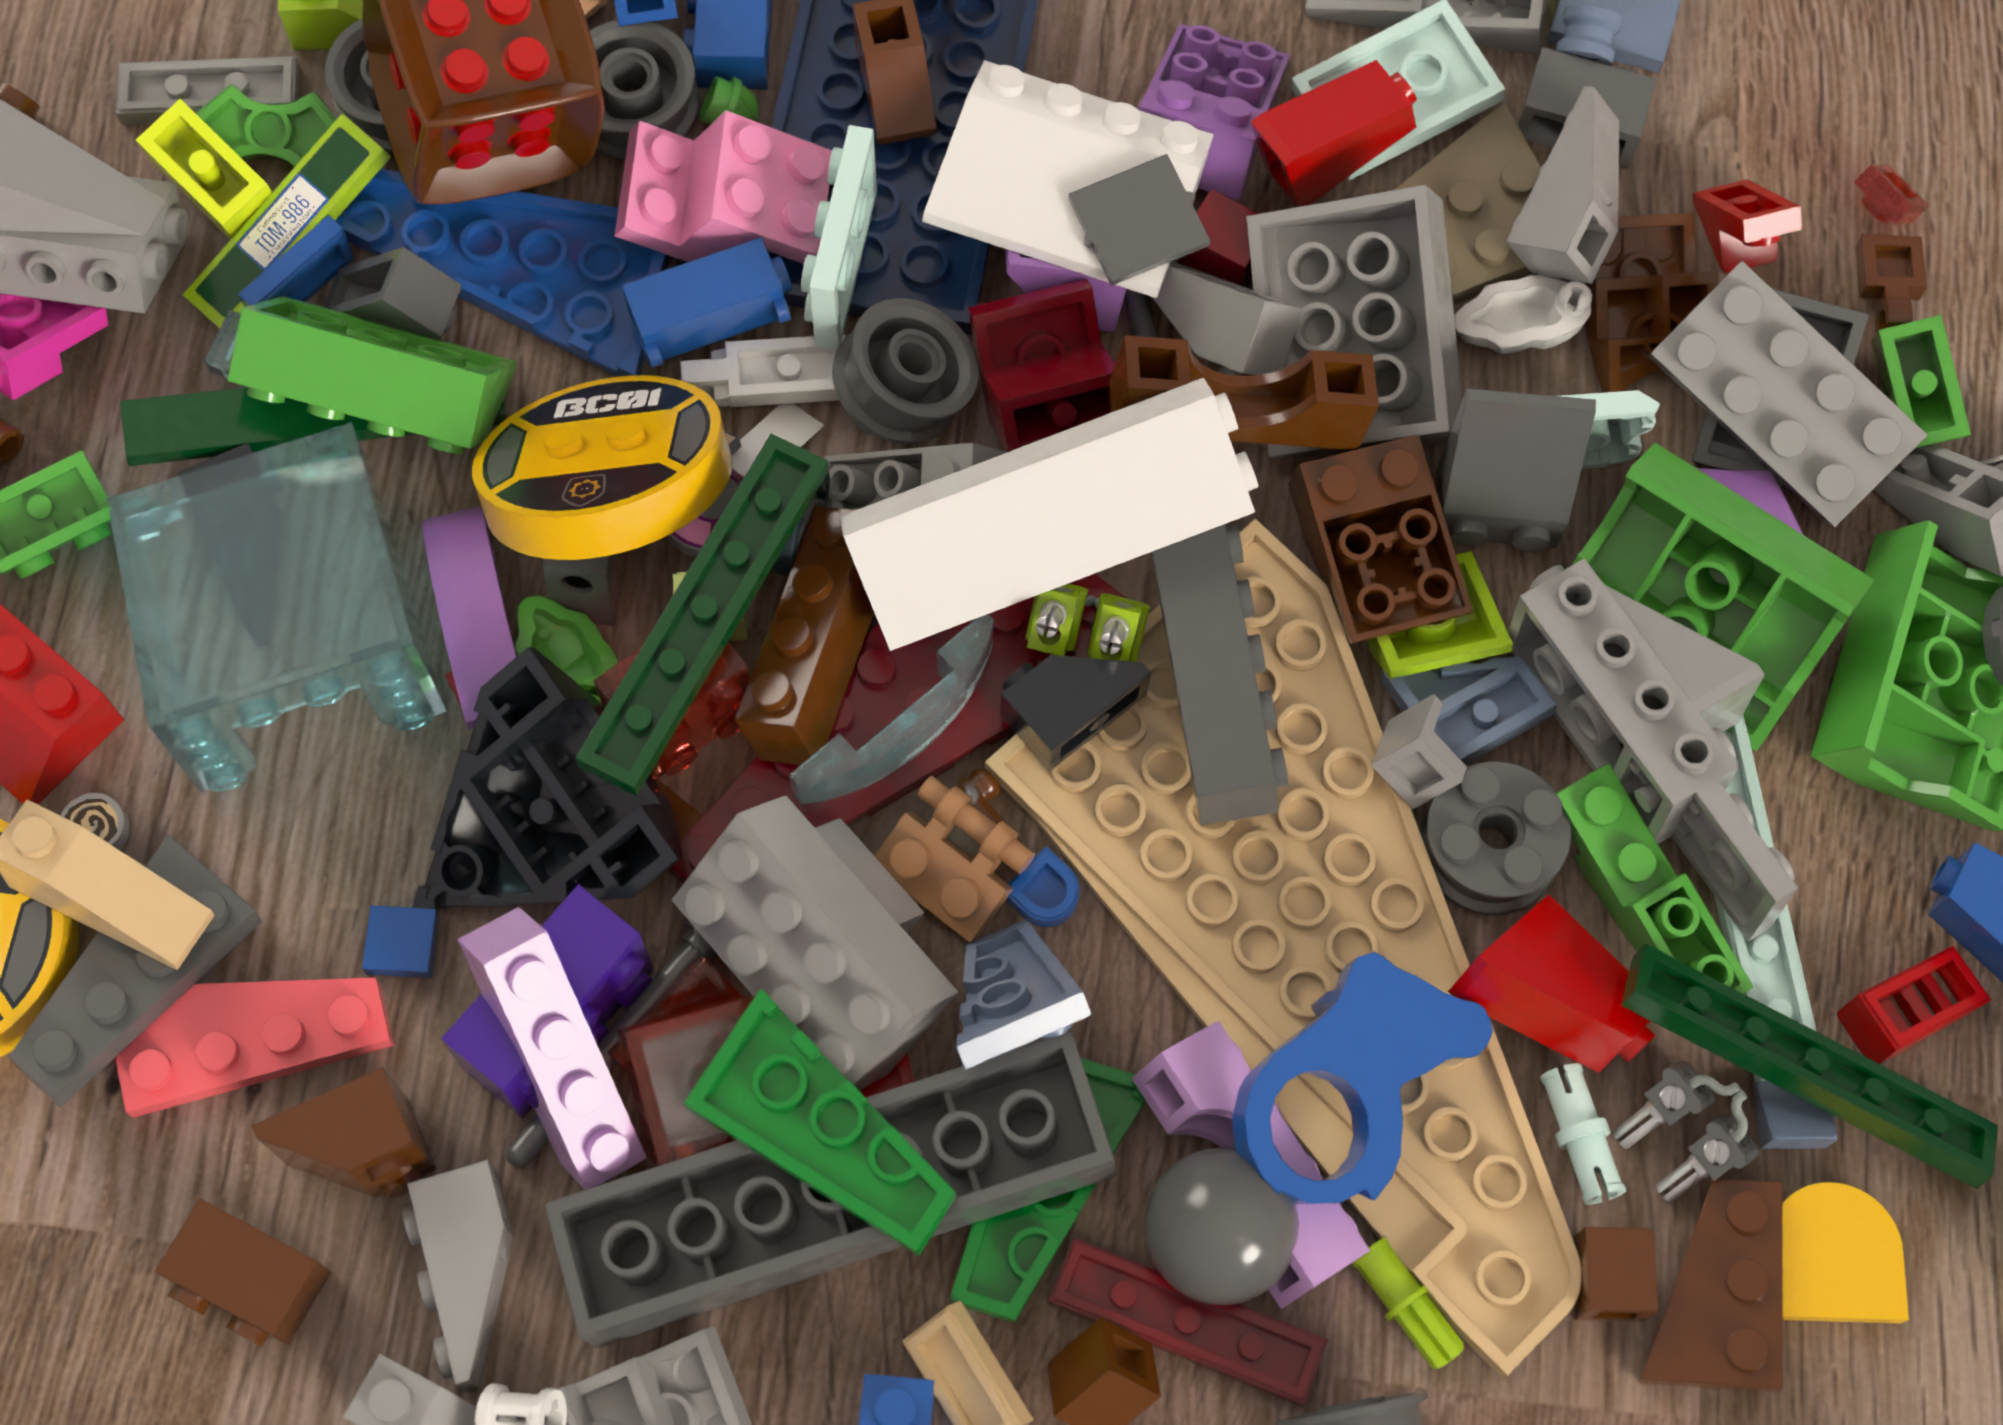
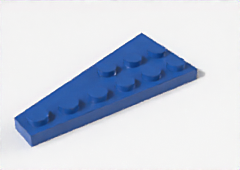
M380 169L335 220L343 227L349 242L375 255L405 247L460 283L462 286L458 297L617 377L641 375L645 355L628 315L621 285L666 270L669 255L615 237L618 207L520 191L459 203L420 204L411 195L400 172Z

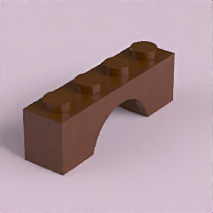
M1125 335L1109 380L1112 413L1204 378L1215 396L1224 392L1227 395L1238 425L1237 430L1228 433L1230 441L1357 450L1379 407L1373 355L1311 350L1299 361L1284 369L1263 375L1235 376L1216 372L1202 365L1191 353L1188 340Z

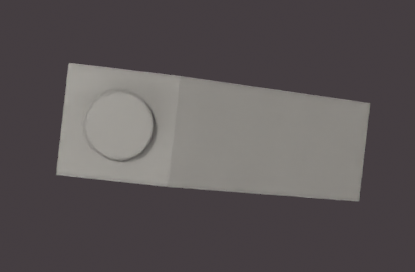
M1171 261L1157 298L1152 297L1184 340H1188L1190 348L1197 356L1219 364L1218 372L1235 376L1263 375L1283 369L1302 310L1298 306L1175 261Z
M1934 444L1913 449L1873 489L1912 523L1916 524L1930 520L1938 525L1934 541L1951 555L1998 576H2003L2002 470Z

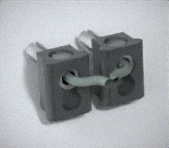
M1679 1061L1664 1069L1662 1072L1663 1080L1645 1093V1096L1649 1099L1645 1106L1613 1130V1135L1617 1140L1648 1115H1652L1650 1120L1619 1143L1623 1148L1628 1149L1659 1124L1667 1122L1669 1126H1672L1688 1114H1698L1715 1102L1714 1092L1723 1096L1736 1094L1731 1103L1734 1117L1729 1114H1722L1706 1125L1707 1134L1688 1148L1692 1153L1688 1160L1656 1184V1189L1660 1194L1692 1168L1696 1170L1695 1173L1662 1197L1669 1203L1673 1202L1701 1179L1710 1176L1715 1181L1733 1166L1738 1169L1745 1167L1759 1154L1758 1146L1746 1133L1748 1123L1741 1105L1747 1098V1095L1735 1082L1729 1086H1724L1713 1077L1699 1075L1693 1066L1686 1061Z

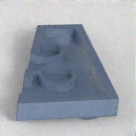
M1026 919L966 944L962 982L967 994L966 1002L960 1003L959 1017L963 1025V1033L957 1034L956 1048L965 1070L1035 1039L1059 1036L1067 1032L1074 1022L1091 1016L1082 989Z

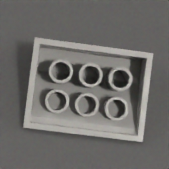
M1421 185L1247 216L1253 290L1302 308L1284 368L1299 361L1311 350L1373 355L1379 407L1359 449L1417 434L1420 436L1423 447L1445 444L1462 401L1443 200L1428 186ZM1268 444L1270 458L1341 454L1353 451Z

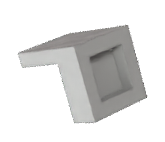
M1435 694L1430 695L1388 720L1371 764L1412 809L1462 783L1467 766L1434 732L1443 703Z

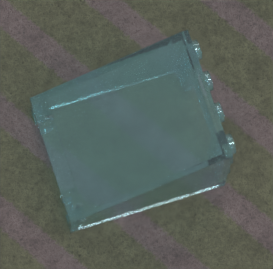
M352 422L107 498L149 727L200 792L206 790L223 792L237 788L245 783L246 775L251 773L256 767L253 751L237 727L258 728L276 721L281 713L305 705L310 707L327 706L341 700L346 692L361 687L379 720L386 725H395L396 729L400 731L421 728L429 724L433 720V716L447 712L369 461Z

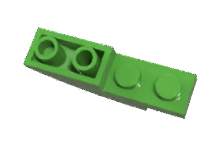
M1610 763L1597 768L1556 793L1561 800L1562 811L1570 821L1571 838L1580 851L1573 858L1605 908L1637 952L1646 943L1743 994L1754 988L1687 874L1684 873L1676 876Z

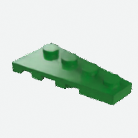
M761 988L683 1103L692 1113L918 1256L957 1197L955 1191L877 1112L864 1095L821 1053L820 1049L801 1029L799 1030Z
M1080 1058L1114 1156L1146 1100L1131 1079L1136 1074ZM1097 1183L973 1223L949 1299L950 1304L961 1301L966 1309L1015 1323Z

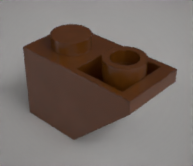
M872 0L852 4L855 47L878 145L937 135L924 43L913 0Z

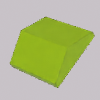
M1472 551L1456 554L1473 609L1471 614L1367 640L1369 652L1390 679L1512 652V640Z

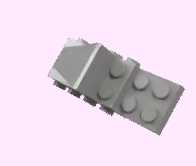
M0 99V293L145 314L185 244L188 216L186 210L179 206L176 183L125 176Z
M1585 558L1565 570L1561 565H1556L1546 570L1531 583L1530 590L1519 597L1508 631L1513 643L1512 652L1508 654L1511 657L1521 656L1556 702L1557 707L1554 717L1593 771L1610 763L1657 844L1670 837L1674 839L1747 941H1751L1771 928L1798 889L1793 882L1795 879L1793 869L1786 857L1774 847L1768 848L1753 828L1754 819L1748 806L1738 795L1734 793L1729 795L1726 791L1739 765L1736 762L1735 749L1723 731L1739 723L1765 673L1757 663L1604 585Z

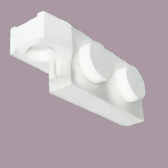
M843 334L841 343L847 337V335L844 336ZM814 336L725 342V349L712 351L711 359L680 361L681 381L704 390L712 397L717 406L745 407L839 400L832 377V365L837 350L815 346Z

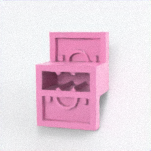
M727 110L695 140L639 120L629 131L614 236L687 262L762 237L767 251L804 264L808 254L817 256L821 238H815L814 235L815 220L820 201L828 200V168L832 150Z

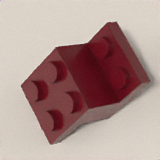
M1087 278L968 307L987 416L1004 447V451L1010 452L1111 413L1109 380L1115 363L1101 343L1093 287Z

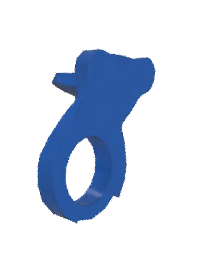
M1373 952L1359 956L1344 966L1336 989L1326 992L1311 1005L1312 1011L1318 1018L1265 1057L1244 1078L1238 1090L1232 1116L1235 1150L1278 1194L1282 1192L1291 1198L1295 1204L1342 1203L1356 1194H1361L1375 1201L1392 1179L1401 1156L1403 1115L1400 1089L1403 1084L1429 1072L1446 1060L1452 1058H1473L1479 1055L1488 1045L1493 1033L1490 1018L1485 1008L1480 1004L1444 993L1421 978L1395 967L1385 957ZM1300 1074H1311L1327 1080L1343 1096L1352 1118L1353 1138L1349 1154L1335 1173L1321 1181H1314L1294 1172L1281 1159L1272 1140L1270 1117L1275 1098L1289 1080Z

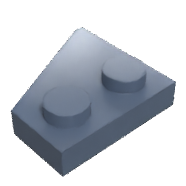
M1521 656L1490 658L1488 661L1480 664L1464 662L1390 679L1384 670L1381 672L1380 683L1401 712L1432 694L1436 695L1443 703L1434 732L1465 765L1472 763L1553 717L1557 707L1556 702Z

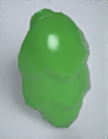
M540 595L526 597L518 606L516 624L518 638L514 646L517 656L528 647H534L593 695L605 709L619 686L620 673L617 658L612 648L602 639L596 625L585 613L566 609L554 600Z

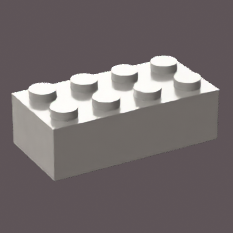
M1743 261L1648 356L1827 526L1836 527L1928 436Z
M786 795L737 813L672 898V902L748 991L755 997L761 988L799 1030H802L820 1049L821 1053L858 1090L887 1076L959 993Z

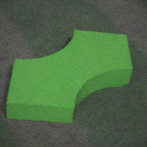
M233 84L227 86L196 112L244 161L264 157L277 158L288 161L294 167L338 119L320 95L315 92L309 93L293 103L269 105L249 99Z

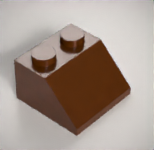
M383 1067L251 1125L256 1138L286 1165L372 1197L382 1193L385 1198H394L409 1192L408 1183L423 1179L422 1175L437 1169L408 1097Z

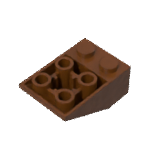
M1419 434L1298 465L1288 483V487L1304 541L1322 581L1329 589L1350 644L1457 618L1473 612Z

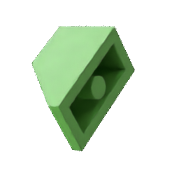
M1942 315L1878 330L1871 340L1883 392L1928 435L1914 449L1970 436L1971 432Z

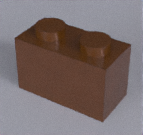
M200 1198L155 1270L157 1274L174 1283L167 1296L203 1316L210 1304L233 1315L226 1328L260 1347H263L269 1335L286 1345L290 1344L331 1274V1271L318 1261Z

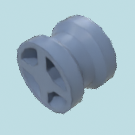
M1576 4L1565 7L1563 23L1567 27L1565 37L1557 42L1556 51L1573 56L1578 54L1584 59L1612 66L1615 51L1611 46L1612 38L1620 32L1623 17L1615 11L1599 6Z

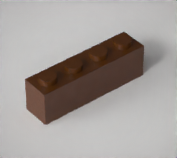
M817 506L814 508L735 717L736 723L760 760L819 767L874 614L873 607L843 537L840 516L855 510Z

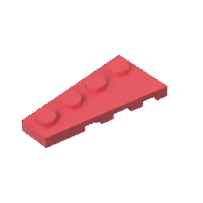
M376 978L194 984L115 1057L125 1112L132 1118L392 1047L394 1042L381 984Z

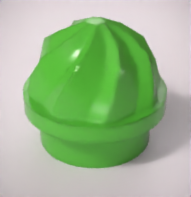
M716 76L703 100L699 121L711 125L727 110L757 122L759 111L755 94L744 86L742 80L733 77L730 81Z

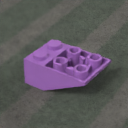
M1179 24L1138 110L1171 121L1186 122L1196 129L1214 134L1198 189L1208 192L1213 189L1229 198L1240 201L1259 151L1251 120L1274 107L1290 55L1277 52L1273 47L1263 42H1242L1221 36L1216 30L1207 26L1195 25L1190 27Z

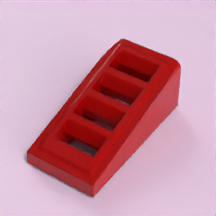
M1951 946L1859 993L1843 1006L1837 1015L1839 1021L1863 1056L1878 1064H1882L1982 1008L1992 1000L1955 947ZM1936 972L1939 974L1958 1003L1952 1005L1932 974ZM1914 984L1921 993V995L1924 997L1928 1005L1931 1007L1935 1015L1932 1016V1014L1925 1006L1919 995L1916 993V991L1912 987ZM1891 997L1894 998L1897 1005L1899 1006L1903 1014L1906 1016L1912 1027L1909 1028L1907 1023L1904 1021L1896 1007L1891 1002Z

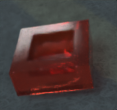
M1889 164L1870 165L1854 181L1866 194L1861 199L1865 208L1875 218L1885 224H1888L1890 221L1894 224L1913 223L1929 207L1924 199Z

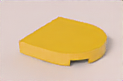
M1824 1182L1799 1189L1782 1202L1783 1320L1900 1324L1909 1320L1902 1240L1892 1217L1877 1200L1853 1186Z

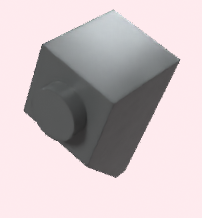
M405 247L339 268L323 307L437 339L441 338L450 329L455 320L456 308L454 304L462 285Z

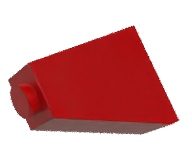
M1374 60L1261 113L1251 120V124L1266 170L1297 208L1310 205L1414 130L1416 123L1412 105L1417 102V98L1408 82L1400 73L1395 72L1389 76L1381 64Z
M1549 894L1484 950L1448 990L1454 997L1480 1004L1485 1008L1490 1018L1598 1073L1618 1054L1629 1063L1656 1036L1647 1027L1651 1022L1650 1020L1621 1006L1629 971Z

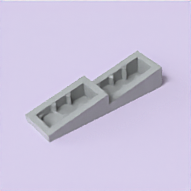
M1307 0L1305 10L1307 17L1385 30L1441 0ZM1447 0L1476 45L1540 55L1544 41L1548 0Z

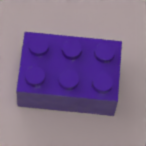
M578 884L541 927L547 931L597 1044L608 1032V1028L604 1026L621 1006L627 1009L652 981L649 973L654 968L640 933ZM481 993L444 1034L441 1040L467 1074L523 1119L532 1108L539 1106L538 1098L529 1074L514 1044Z

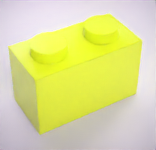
M181 99L136 139V142L151 163L171 182L176 183L177 188L230 240L272 193L268 184Z

